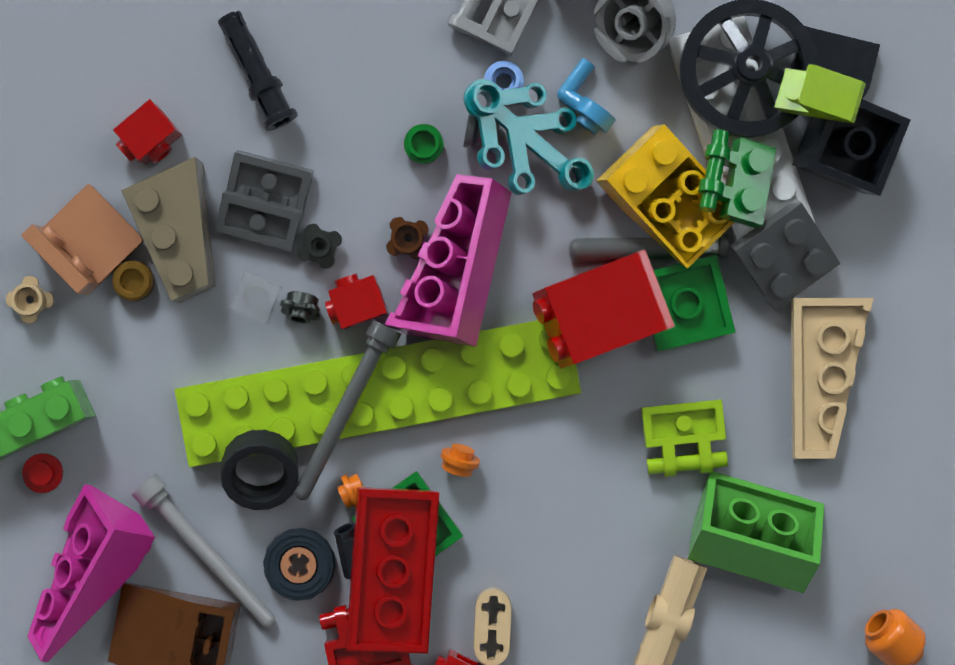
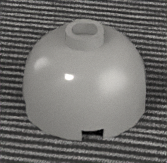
M599 0L594 9V15L597 14V28L594 29L597 40L605 52L621 62L632 61L641 63L651 59L665 49L675 32L677 19L671 0Z

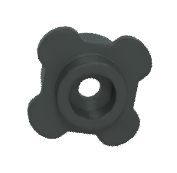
M314 223L307 225L304 229L305 239L303 245L297 249L298 258L304 262L308 260L317 262L323 269L331 268L335 263L333 256L336 253V249L342 244L340 233L337 231L327 232L321 230ZM319 242L323 244L321 250L316 249V244Z
M288 292L286 300H281L280 306H282L281 313L287 315L286 318L288 320L301 324L310 323V320H319V299L305 292Z

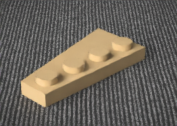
M874 298L791 299L792 458L835 459L846 416V404L856 374L855 367L858 354L863 345L868 313L871 312Z

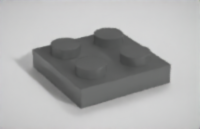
M797 198L765 220L763 226L754 228L730 245L774 310L841 264L806 208Z

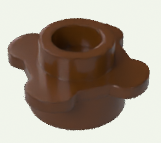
M402 217L392 219L390 222L392 230L391 240L386 244L388 253L392 256L406 254L410 255L413 259H420L418 254L423 245L424 236L428 234V225L422 220L413 223L405 221ZM406 234H409L411 236V240L409 242L404 241V236Z

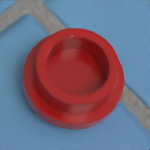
M39 453L31 456L25 462L22 469L25 485L36 493H48L55 490L62 482L64 474L61 462L55 456L48 453Z

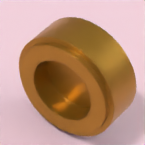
M127 261L116 268L112 283L116 293L123 299L140 301L151 294L155 285V278L152 270L144 263Z

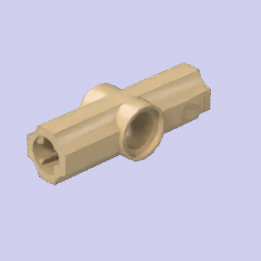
M673 555L661 591L654 596L645 620L646 631L633 665H672L680 642L685 641L691 629L695 615V608L693 606L706 575V566L687 558Z

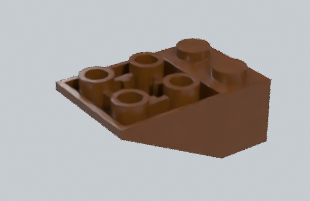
M125 582L121 587L107 662L117 665H230L241 604Z

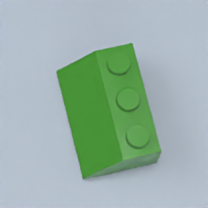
M710 472L707 475L693 523L688 560L804 593L820 566L824 504L718 472Z

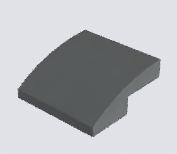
M237 150L234 152L227 189L222 194L215 231L292 252L306 206L314 170Z

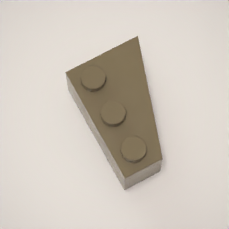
M196 157L121 190L169 298L177 303H181L216 287L211 237L209 236L207 219L208 207L207 200L205 199L203 162Z

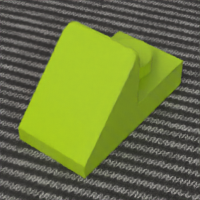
M809 64L806 71L786 68L774 107L780 112L854 124L866 83L813 64Z

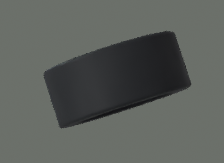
M250 430L236 436L227 445L221 463V483L227 496L232 501L248 509L268 510L283 504L293 494L298 482V458L291 442L283 436L268 430ZM251 454H266L273 456L283 464L284 473L278 481L272 484L256 486L246 483L237 476L236 465L242 458Z

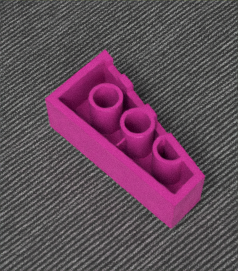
M456 174L434 220L437 226L429 242L423 243L418 257L421 259L411 280L406 279L399 293L403 297L395 313L390 312L385 323L386 326L410 336L477 346L512 194L511 191L492 178Z

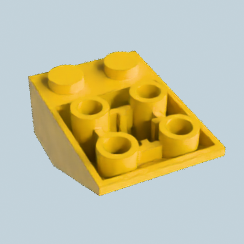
M665 124L652 126L596 180L598 185L624 213L686 269L735 223L720 218L721 201L717 200L715 212H705L699 209L702 195L698 193L700 180L705 178L706 170Z

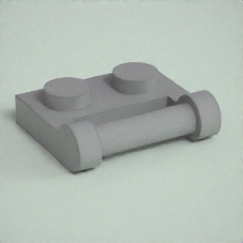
M463 0L458 13L452 14L448 26L512 56L539 0H493L481 25L472 21L481 0Z

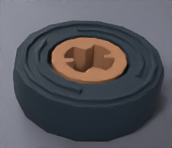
M305 528L289 529L275 537L267 547L263 560L264 575L270 587L282 597L295 601L311 599L322 593L331 582L336 567L334 551L329 542L318 532ZM298 554V558H300L304 554L308 557L309 562L306 564L308 573L301 575V570L297 574L291 571L290 567L293 564L292 555Z

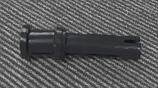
M233 11L218 20V25L226 36L241 70H243L250 86L248 96L251 101H256L265 119L263 123L265 130H275L293 121L298 116V113L294 108H290L281 90L283 87L281 80L277 76H272L241 11Z

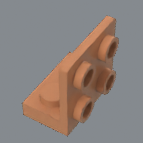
M87 184L45 226L41 227L32 224L21 234L31 247L77 294L88 296L144 242L142 236L90 184Z

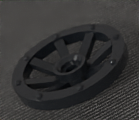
M735 0L720 5L707 13L696 24L686 39L680 58V80L684 95L694 112L714 129L725 130L731 136L743 138L761 137L774 133L787 126L799 115L785 112L779 113L778 109L774 107L775 102L766 79L781 85L785 71L774 67L773 62L798 52L802 71H806L809 64L818 66L814 42L805 26L792 13L774 3L764 0ZM741 16L759 17L752 44L748 45L732 18ZM771 22L782 28L792 40L767 51L764 47ZM719 24L736 53L700 44L707 33ZM696 58L727 65L729 70L699 86L696 76ZM752 59L756 61L758 70H749L746 66V60ZM734 82L738 86L728 113L725 116L716 110L705 97ZM751 88H755L766 117L765 120H739Z

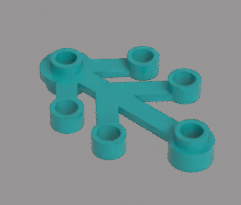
M479 79L468 85L464 92L463 100L468 113L478 119L483 148L479 150L477 160L483 169L493 170L501 166L505 160L504 150L498 145L497 122L507 133L513 173L508 178V187L512 193L523 195L532 191L535 186V177L530 172L526 147L558 173L559 182L566 190L576 192L587 188L592 183L594 171L586 159L577 157L568 160L535 132L553 130L558 134H564L571 131L577 123L576 115L571 109L561 108L553 113L516 116L505 106L522 103L526 108L534 109L545 103L547 99L545 87L540 83L533 82L522 88L501 89L490 80ZM530 89L536 92L538 96L537 102L530 99ZM478 94L485 97L486 107H482L478 102ZM560 114L567 120L566 127L562 126L559 122ZM488 150L495 154V163L488 161L486 157ZM569 170L576 174L575 183L569 177ZM519 175L526 181L524 189L517 183Z

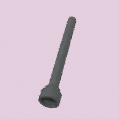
M372 320L366 332L369 337L365 343L369 345L295 488L294 493L297 499L306 500L309 498L382 353L387 354L390 347L395 348L401 333Z

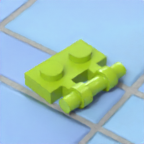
M722 399L641 407L645 447L661 446V458L646 459L648 475L663 473L664 477L677 476V472L699 470L701 474L713 472V468L728 467L727 452H711L710 441L726 439ZM696 443L697 454L675 456L674 445Z

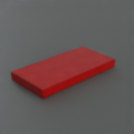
M357 487L346 650L348 652L428 654L440 492L434 490Z

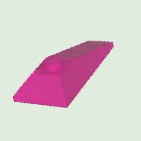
M85 484L67 515L63 530L69 532L62 554H54L51 563L55 567L54 579L51 588L45 589L41 593L27 636L42 662H49L133 575L145 555L149 552L155 539L154 534L140 514L92 485Z

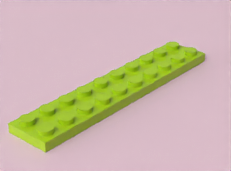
M538 320L480 331L476 347L430 340L390 348L387 354L382 353L339 439L580 394L582 392L577 365L574 364L560 369L559 363L552 359L548 351L547 340L549 337L544 324H541ZM364 353L174 389L188 466L194 467L222 461L227 445L236 436L250 430H268L278 433L291 442L293 448L319 443Z

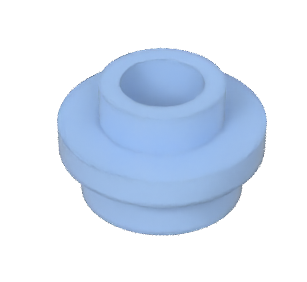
M498 61L492 64L484 76V79L496 83V79L499 76H508L511 79V85L508 88L501 89L522 88L524 83L523 74L519 67L509 61Z

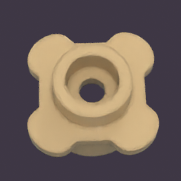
M26 276L23 278L22 284L6 295V304L21 314V320L24 323L32 324L38 320V315L45 308L53 306L54 296L50 292H45L39 286V280L36 277ZM29 296L33 297L31 304L27 302V297Z

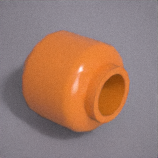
M899 609L880 610L870 617L865 626V645L883 664L915 665L921 660L926 644V634L904 611Z

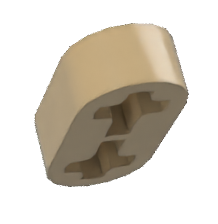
M491 587L483 590L476 599L474 653L477 659L484 665H499L505 661L510 650L511 602L505 591L500 588ZM490 596H497L498 603L505 604L504 609L497 611L496 623H489V611L482 608V603H489ZM488 630H496V642L503 644V649L496 650L495 656L492 657L487 656L486 649L480 648V644L487 643Z

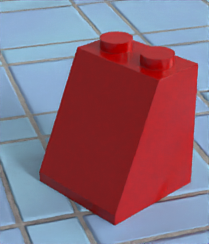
M645 249L532 293L534 298V314L537 320L544 324L549 337L547 340L548 351L552 359L559 363L560 369L674 327L673 320Z

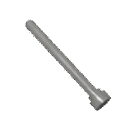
M155 473L132 496L142 507L146 504L150 510L155 508L264 628L272 627L275 623V616L170 502L166 497L169 493L164 489L166 484Z

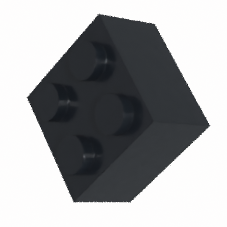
M861 99L854 124L811 117L792 165L862 194L881 196L911 119Z

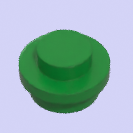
M416 125L407 132L404 138V149L407 156L418 164L434 162L443 151V137L438 129L432 125Z

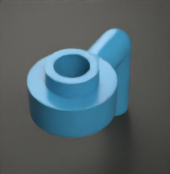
M582 58L558 90L557 97L580 115L576 121L594 135H596L598 130L607 133L616 119L593 100L576 93L595 68L592 63Z

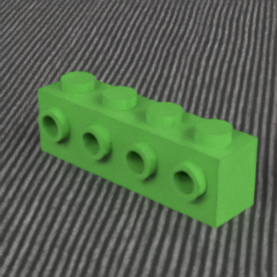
M63 376L41 385L40 387L43 392L34 397L28 398L25 393L4 402L6 410L0 412V461L95 417L96 414L81 381L68 380L65 382Z

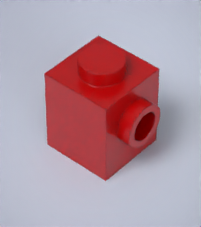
M151 99L146 101L113 129L120 138L116 146L130 162L137 158L138 161L145 165L151 161L153 164H157L166 158L172 151L170 145L182 136L181 132L161 108Z
M357 273L334 281L336 288L328 291L331 300L325 302L327 313L331 323H339L343 330L389 314L375 275L360 280Z

